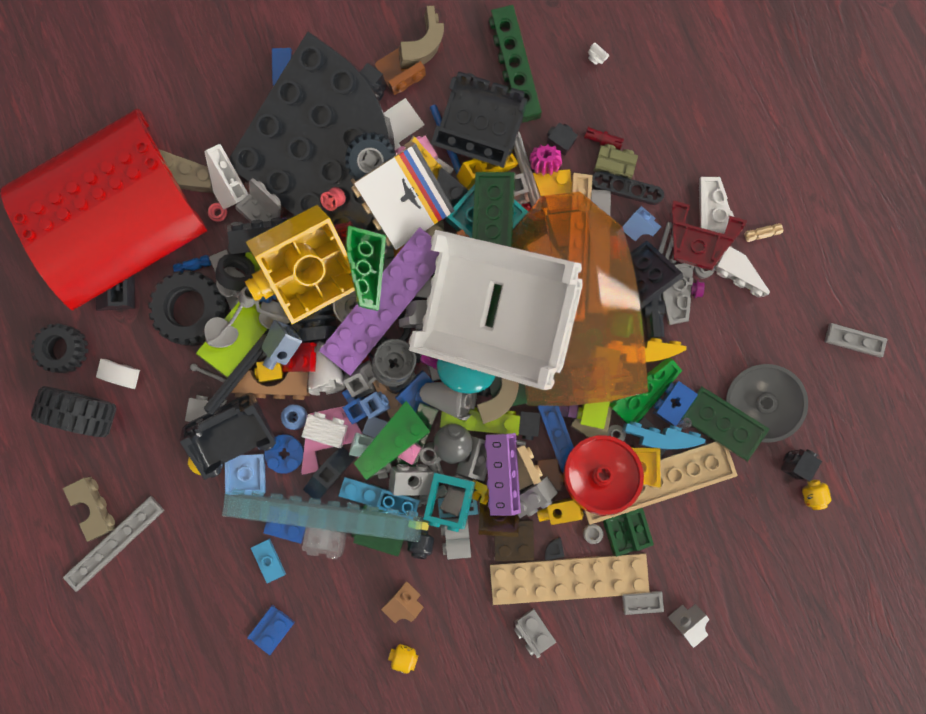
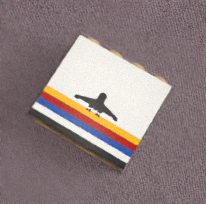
M412 141L404 145L405 150L359 180L351 179L354 185L351 187L357 198L361 196L364 201L361 205L367 214L371 213L374 217V220H372L374 226L378 231L380 229L383 231L384 235H386L387 246L391 245L395 250L406 244L419 227L426 231L454 212L452 205L419 148Z

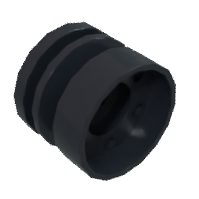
M325 306L296 322V324L304 325V328L296 330V333L302 339V343H314L317 340H325L327 342L337 329L336 326L328 325L329 322L336 320L335 316L328 315L334 313L333 306Z

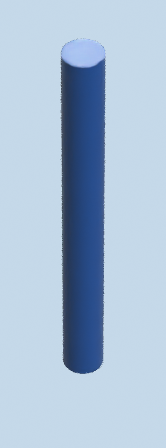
M432 105L429 107L436 125L440 127L441 115L437 105ZM447 150L456 174H458L461 168L458 156L455 152Z

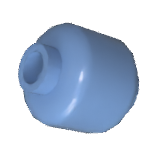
M293 404L284 408L281 413V421L286 428L298 430L305 426L308 417L305 408Z

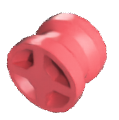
M332 187L321 195L320 200L326 210L333 211L345 203L346 197L342 189Z

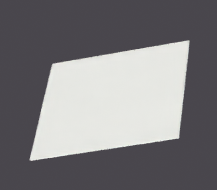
M406 98L384 112V115L390 118L394 138L398 143L424 126V123Z

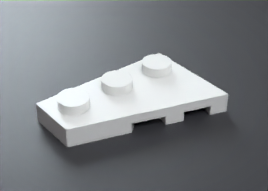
M700 177L699 179L700 228L724 234L729 217H734L729 208L728 198L720 177Z

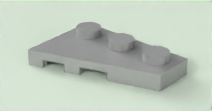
M686 263L675 265L683 273L684 277L661 294L668 325L689 321L693 265Z

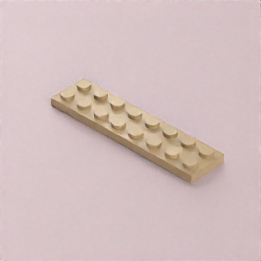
M714 441L660 459L661 489L643 484L638 499L633 505L618 514L601 516L584 510L589 525L738 476L729 450Z
M645 553L624 554L618 557L611 555L490 564L493 605L623 596V594L649 592Z

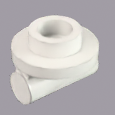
M596 43L588 51L590 55L588 57L589 60L596 65L598 63L603 64L609 57V54Z

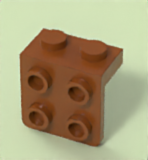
M399 48L375 63L376 69L383 73L384 80L393 95L403 92L410 85L419 82L426 76L425 67L421 61L410 68L400 69Z

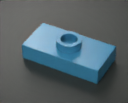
M270 539L251 547L266 583L286 574Z

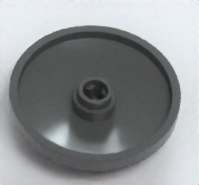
M761 364L744 370L734 379L727 393L726 402L770 429L761 442H777L788 438L801 427L808 411V396L804 385L794 373L778 365Z

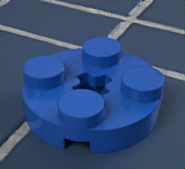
M278 435L275 437L276 444L274 447L265 451V460L268 467L275 472L290 473L302 464L304 447L294 436ZM283 448L286 449V452L290 453L289 456H286L285 460L280 456Z

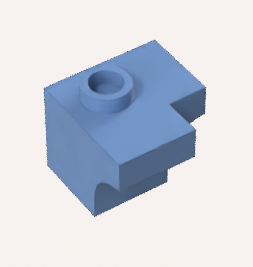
M641 206L621 230L636 241L643 234L654 236L661 226L654 221L656 218Z

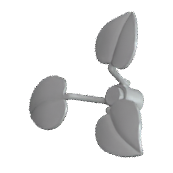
M232 267L224 268L225 272L230 276L244 277L241 272ZM216 279L219 293L225 297L233 295L239 297L240 305L229 323L219 317L210 319L205 325L204 334L206 343L212 347L224 348L232 345L238 337V330L231 325L243 307L250 308L254 304L257 312L260 313L259 322L267 329H270L274 319L285 324L290 323V320L279 303L275 301L270 303L262 302L259 307L260 300H254L247 286L241 291H232L224 288Z

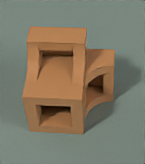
M406 581L381 610L394 623L400 619H407L412 622L424 607L417 601L420 594Z

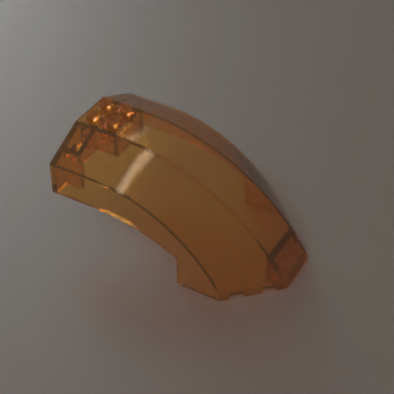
M580 191L540 196L514 229L512 247L581 263L582 270L578 273V278L582 279L583 286L563 368L560 373L555 372L553 377L555 383L551 389L542 390L524 384L527 406H572L614 401L647 393L648 382L640 302L632 259L623 227Z

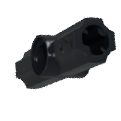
M660 294L642 308L643 317L646 320L647 338L665 337L663 323L665 305Z

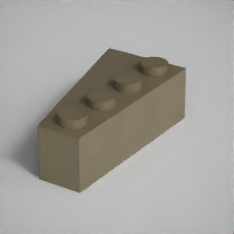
M159 149L180 189L214 193L207 166Z

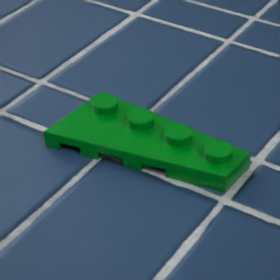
M666 358L611 402L609 407L626 424H630V421L638 423L670 386L669 384L682 372V369L673 359Z
M405 401L354 465L363 477L368 480L428 435L430 431L409 403Z

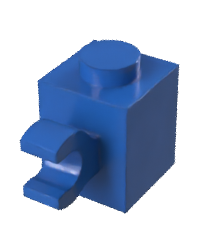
M348 389L343 391L342 394L348 404L342 408L351 424L358 423L368 417L360 404V401L365 398L359 397L356 399V396H351Z

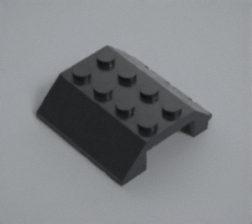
M459 71L457 77H452L449 86L451 94L440 127L436 126L431 145L504 168L512 153L527 104V98H524L525 92L512 88L510 93H508V86L493 82L492 87H489V80L476 76L472 82V75Z

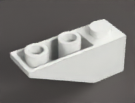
M729 247L715 266L714 270L717 271V275L723 278H730L738 287H746L756 297L769 295L770 291L746 255Z

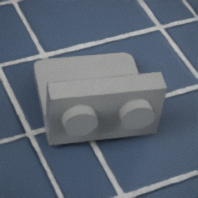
M252 178L249 181L250 194L236 205V210L250 223L253 220L271 221L272 218L280 217V199L275 194L271 195L262 182H257Z

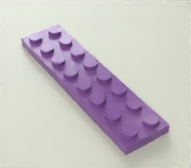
M420 227L383 271L379 310L375 311L358 307L357 303L319 350L350 376L436 270L435 262L439 252L431 250L432 237Z

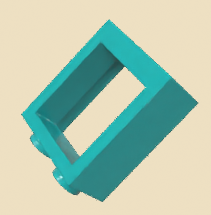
M434 473L423 520L429 521L428 525L440 527V524L448 526L447 530L459 532V529H465L476 482ZM439 482L466 488L458 522L432 516Z

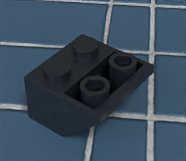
M135 274L96 296V311L135 309Z

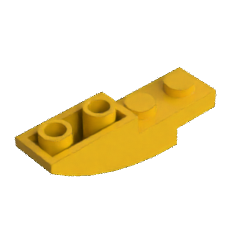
M650 338V341L644 342V348H642V344L630 343V346L622 345L623 342L614 340L605 345L606 348L620 350V354L623 355V363H649L664 360L685 351L687 347L682 346L681 342L669 341V344L662 343V339Z

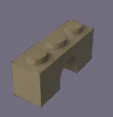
M92 477L83 478L63 488L70 506L85 503L90 509L88 519L79 524L87 542L95 540L115 529L114 518L108 513L106 501L100 496L98 492L99 486Z

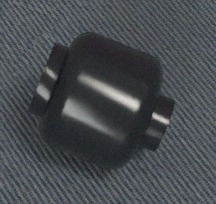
M417 529V533L410 534L407 551L411 554V557L427 559V556L432 554L434 538L428 534L429 531Z

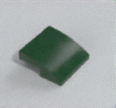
M643 507L603 520L613 556L618 557L654 545Z

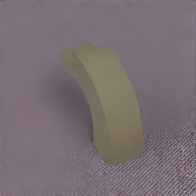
M427 6L425 10L426 35L418 41L400 42V69L410 68L420 61L422 64H425L437 53L443 37L444 23H438L439 17L438 13H435L434 6Z
M501 378V388L498 394L488 401L477 404L483 424L498 419L510 409L518 393V382Z

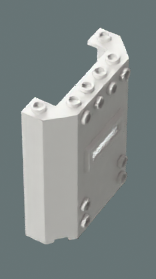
M435 230L431 238V250L439 252V256L436 258L435 275L431 280L432 289L427 298L428 307L422 321L423 329L421 331H413L409 339V351L542 390L551 389L555 383L553 379L555 372L560 373L563 368L583 286L582 279L578 278V273L582 270L581 263ZM499 284L502 285L493 328L485 326L494 285Z

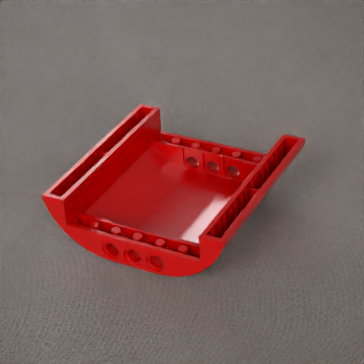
M139 109L131 111L1 188L4 208L27 255L51 290L72 311L207 232L200 216L190 207L147 129L149 124Z

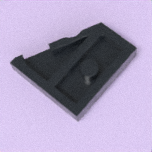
M441 166L439 167L437 181L454 208L469 190Z

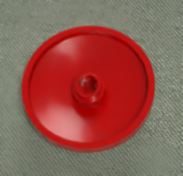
M598 435L581 441L569 453L564 466V482L570 497L578 506L592 514L609 516L626 510L638 499L643 488L644 472L638 455L628 444L612 436Z

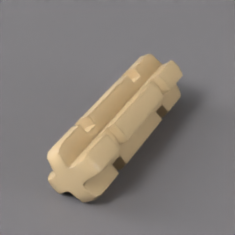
M778 223L773 226L770 225L745 232V239L747 242L756 239L771 237L773 234L779 235L783 233L782 224Z

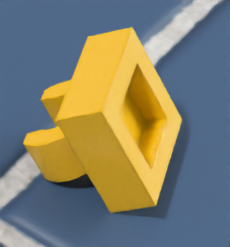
M473 480V482H476L474 489L477 491L473 493L472 499L478 501L479 497L482 496L480 503L487 504L489 489L486 485Z

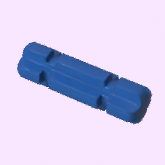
M204 255L200 259L194 258L184 261L183 264H174L173 269L174 272L180 271L182 273L184 270L193 271L202 268V266H210L211 261L208 255Z

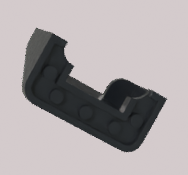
M247 393L220 406L213 415L206 413L187 423L182 428L180 443L205 480L209 477L214 478L218 476L224 463L256 447L259 450H270L276 444V438L253 393Z

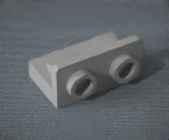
M534 608L514 621L516 626L514 631L520 639H525L527 642L525 647L531 656L535 654L537 658L541 657L540 654L556 643V640Z

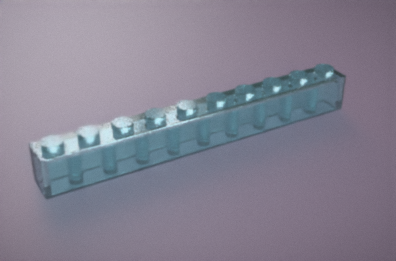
M233 488L231 492H225L222 516L413 542H418L421 538L423 516H418V512L406 511V514L398 513V509L387 508V511H379V507L367 506V509L359 508V504L348 503V506H340L338 501H328V504L321 503V499L309 498V501H302L300 496H290V499L282 498L283 494L271 493V496H264V492L252 491L249 494L244 493L245 489Z

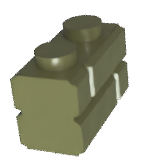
M606 144L599 149L593 171H602L632 179L638 155H635L632 150L624 149L620 151L616 150L615 146Z

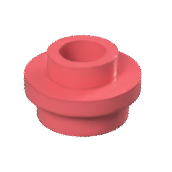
M213 203L208 209V216L215 222H221L227 216V208L223 210L220 203ZM221 210V214L216 216L215 212Z

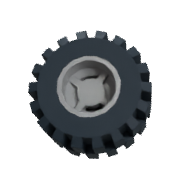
M364 132L360 136L357 135L349 143L345 155L346 169L348 168L349 170L348 173L350 176L353 175L355 181L359 180L396 155L394 146L391 145L388 138L386 139L384 135H378L376 132Z

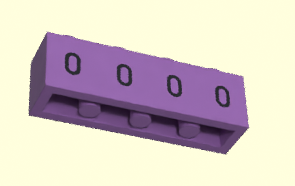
M516 433L486 435L485 449L487 451L486 468L488 470L487 488L489 489L488 507L490 515L512 516L521 513Z

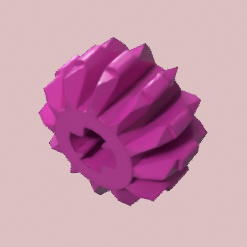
M540 144L539 148H534L530 155L531 169L535 170L536 174L542 173L543 177L545 174L552 176L553 172H558L559 167L562 165L560 150L556 149V146L550 147L549 144L547 146Z

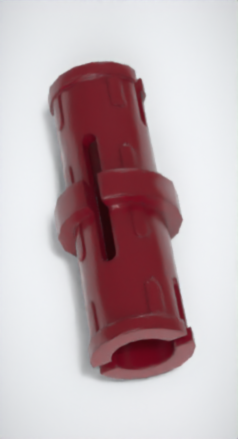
M590 127L587 128L584 137L585 139L600 143L601 146L606 144L613 145L618 150L621 149L624 141L623 138L610 135L607 131L601 132Z

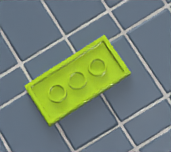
M240 302L226 316L225 320L227 323L232 319ZM255 304L250 308L243 307L231 325L238 330V337L232 345L216 348L205 342L196 352V355L227 378L267 330L259 322L260 313L257 312Z

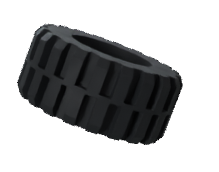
M184 270L183 273L180 271L173 272L172 277L167 275L163 278V283L158 282L155 285L157 288L156 292H151L150 294L153 300L148 302V308L152 310V313H149L150 320L154 321L152 326L168 341L185 346H198L199 343L204 344L206 342L204 334L206 323L216 317L225 319L228 315L225 313V310L228 309V303L224 300L226 297L219 293V289L212 279L201 273L192 272L191 270ZM195 291L203 297V315L195 324L182 326L176 322L174 317L175 302L182 294Z
M42 386L38 390L31 418L35 422L61 430L94 437H106L110 432L117 409L115 404L67 390Z

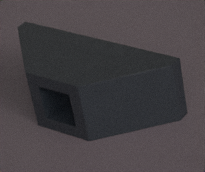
M342 446L315 472L303 490L318 502L356 458L349 455V451Z

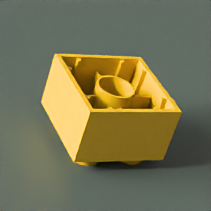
M318 205L246 241L261 269L251 274L253 278L245 281L246 286L255 301L260 300L263 296L267 299L275 295L291 324L355 291L347 252L330 218Z

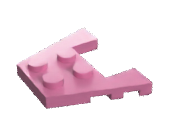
M342 407L318 412L325 414V419L333 420V417L344 420V424L348 425L342 445L352 443L356 433L362 434L357 423L351 424ZM305 438L302 475L316 472L319 469L316 451L333 446Z

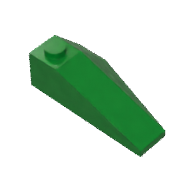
M348 226L345 247L358 307L378 311L386 235Z

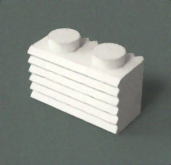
M314 412V415L308 414L302 437L341 448L348 425L344 424V420L333 417V420L325 419V414Z

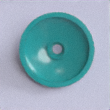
M437 360V373L441 381L450 389L460 393L470 394L483 391L495 379V376L443 360Z

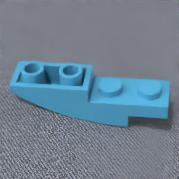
M630 421V424H624L622 429L624 433L641 437L638 445L649 448L682 449L698 446L706 441V439L700 438L701 434L689 431V434L681 432L682 428L670 425V428H663L662 434H660L661 430L649 427V430L641 428L642 424Z
M344 477L339 493L340 497L410 519L415 518L420 501L406 495L393 496L388 489Z

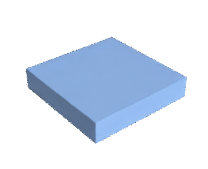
M265 454L240 455L225 463V495L266 493Z

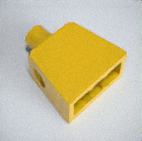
M572 498L553 501L547 508L537 511L539 522L550 520L551 525L582 520L584 516L583 509ZM555 509H560L562 514H556Z

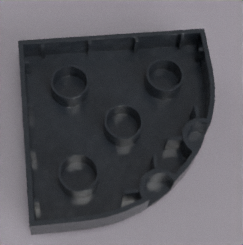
M307 32L229 160L239 175L247 181L254 178L257 182H262L266 190L271 195L275 194L280 199V204L294 215H298L318 205L330 218L346 250L345 243L348 226L370 231L374 225L372 222L374 217L371 213L367 214L361 205L364 203L361 196L357 198L351 189L354 186L351 179H354L353 175L350 176L348 168L346 169L345 155L349 143L357 135L360 136L364 132H376V134H382L384 138H388L395 149L394 134L390 118L384 115L380 102L377 99L379 94L370 80L346 57L312 33ZM332 187H339L345 194V203L333 211L326 210L321 204V195Z

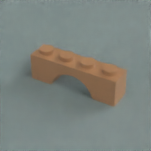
M249 370L231 393H235V397L253 393L255 398H266V395H273V399H285L286 395L293 396L294 400H304V396H310L308 391L309 373L288 372L281 383L275 386H265L256 379L254 371Z

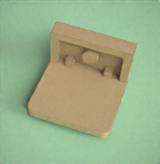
M525 445L517 447L519 490L531 484L535 485L542 482L540 477L543 476L539 466H534L531 460L534 458L530 447L526 448Z

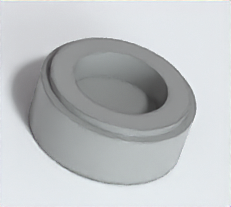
M588 524L583 530V537L588 543L596 544L602 540L603 531L596 524Z

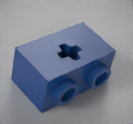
M680 381L671 382L670 386L664 391L666 392L664 398H660L654 405L655 411L653 414L672 426H677L698 395ZM676 399L675 403L677 406L671 407L672 402L670 400Z

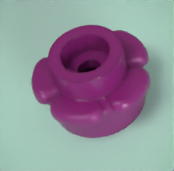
M696 280V283H693L691 294L694 295V298L703 297L705 282Z

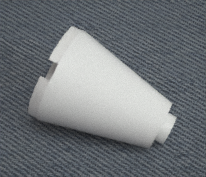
M325 340L315 341L314 343H317V346H314L316 369L315 372H309V394L320 395V392H326V395L344 390V375L341 368L319 351L326 343Z

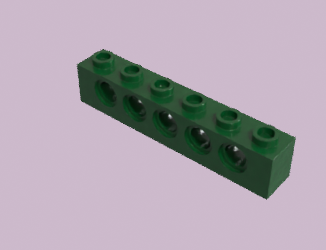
M509 5L491 10V17L488 18L490 29H494L493 41L495 47L499 48L500 53L497 55L499 64H503L504 67L502 75L504 82H508V93H510L512 88L525 92L524 98H527L528 102L522 123L540 119L542 111L514 6ZM502 27H507L509 31L503 32L500 29ZM512 45L514 48L509 50L505 46ZM515 62L519 66L514 68L511 67L509 64ZM521 80L524 84L516 85L514 81Z

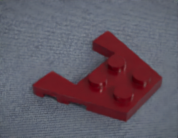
M673 200L674 260L712 271L746 226L747 220L730 216L725 233H718L686 224L685 220L690 205Z

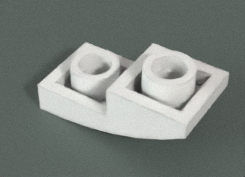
M100 359L96 377L135 389L140 370L128 365L115 363L108 359Z

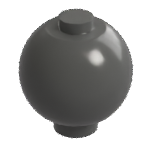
M447 424L441 427L435 434L433 446L435 453L440 459L449 464H455L469 456L473 441L471 434L465 427L459 424Z

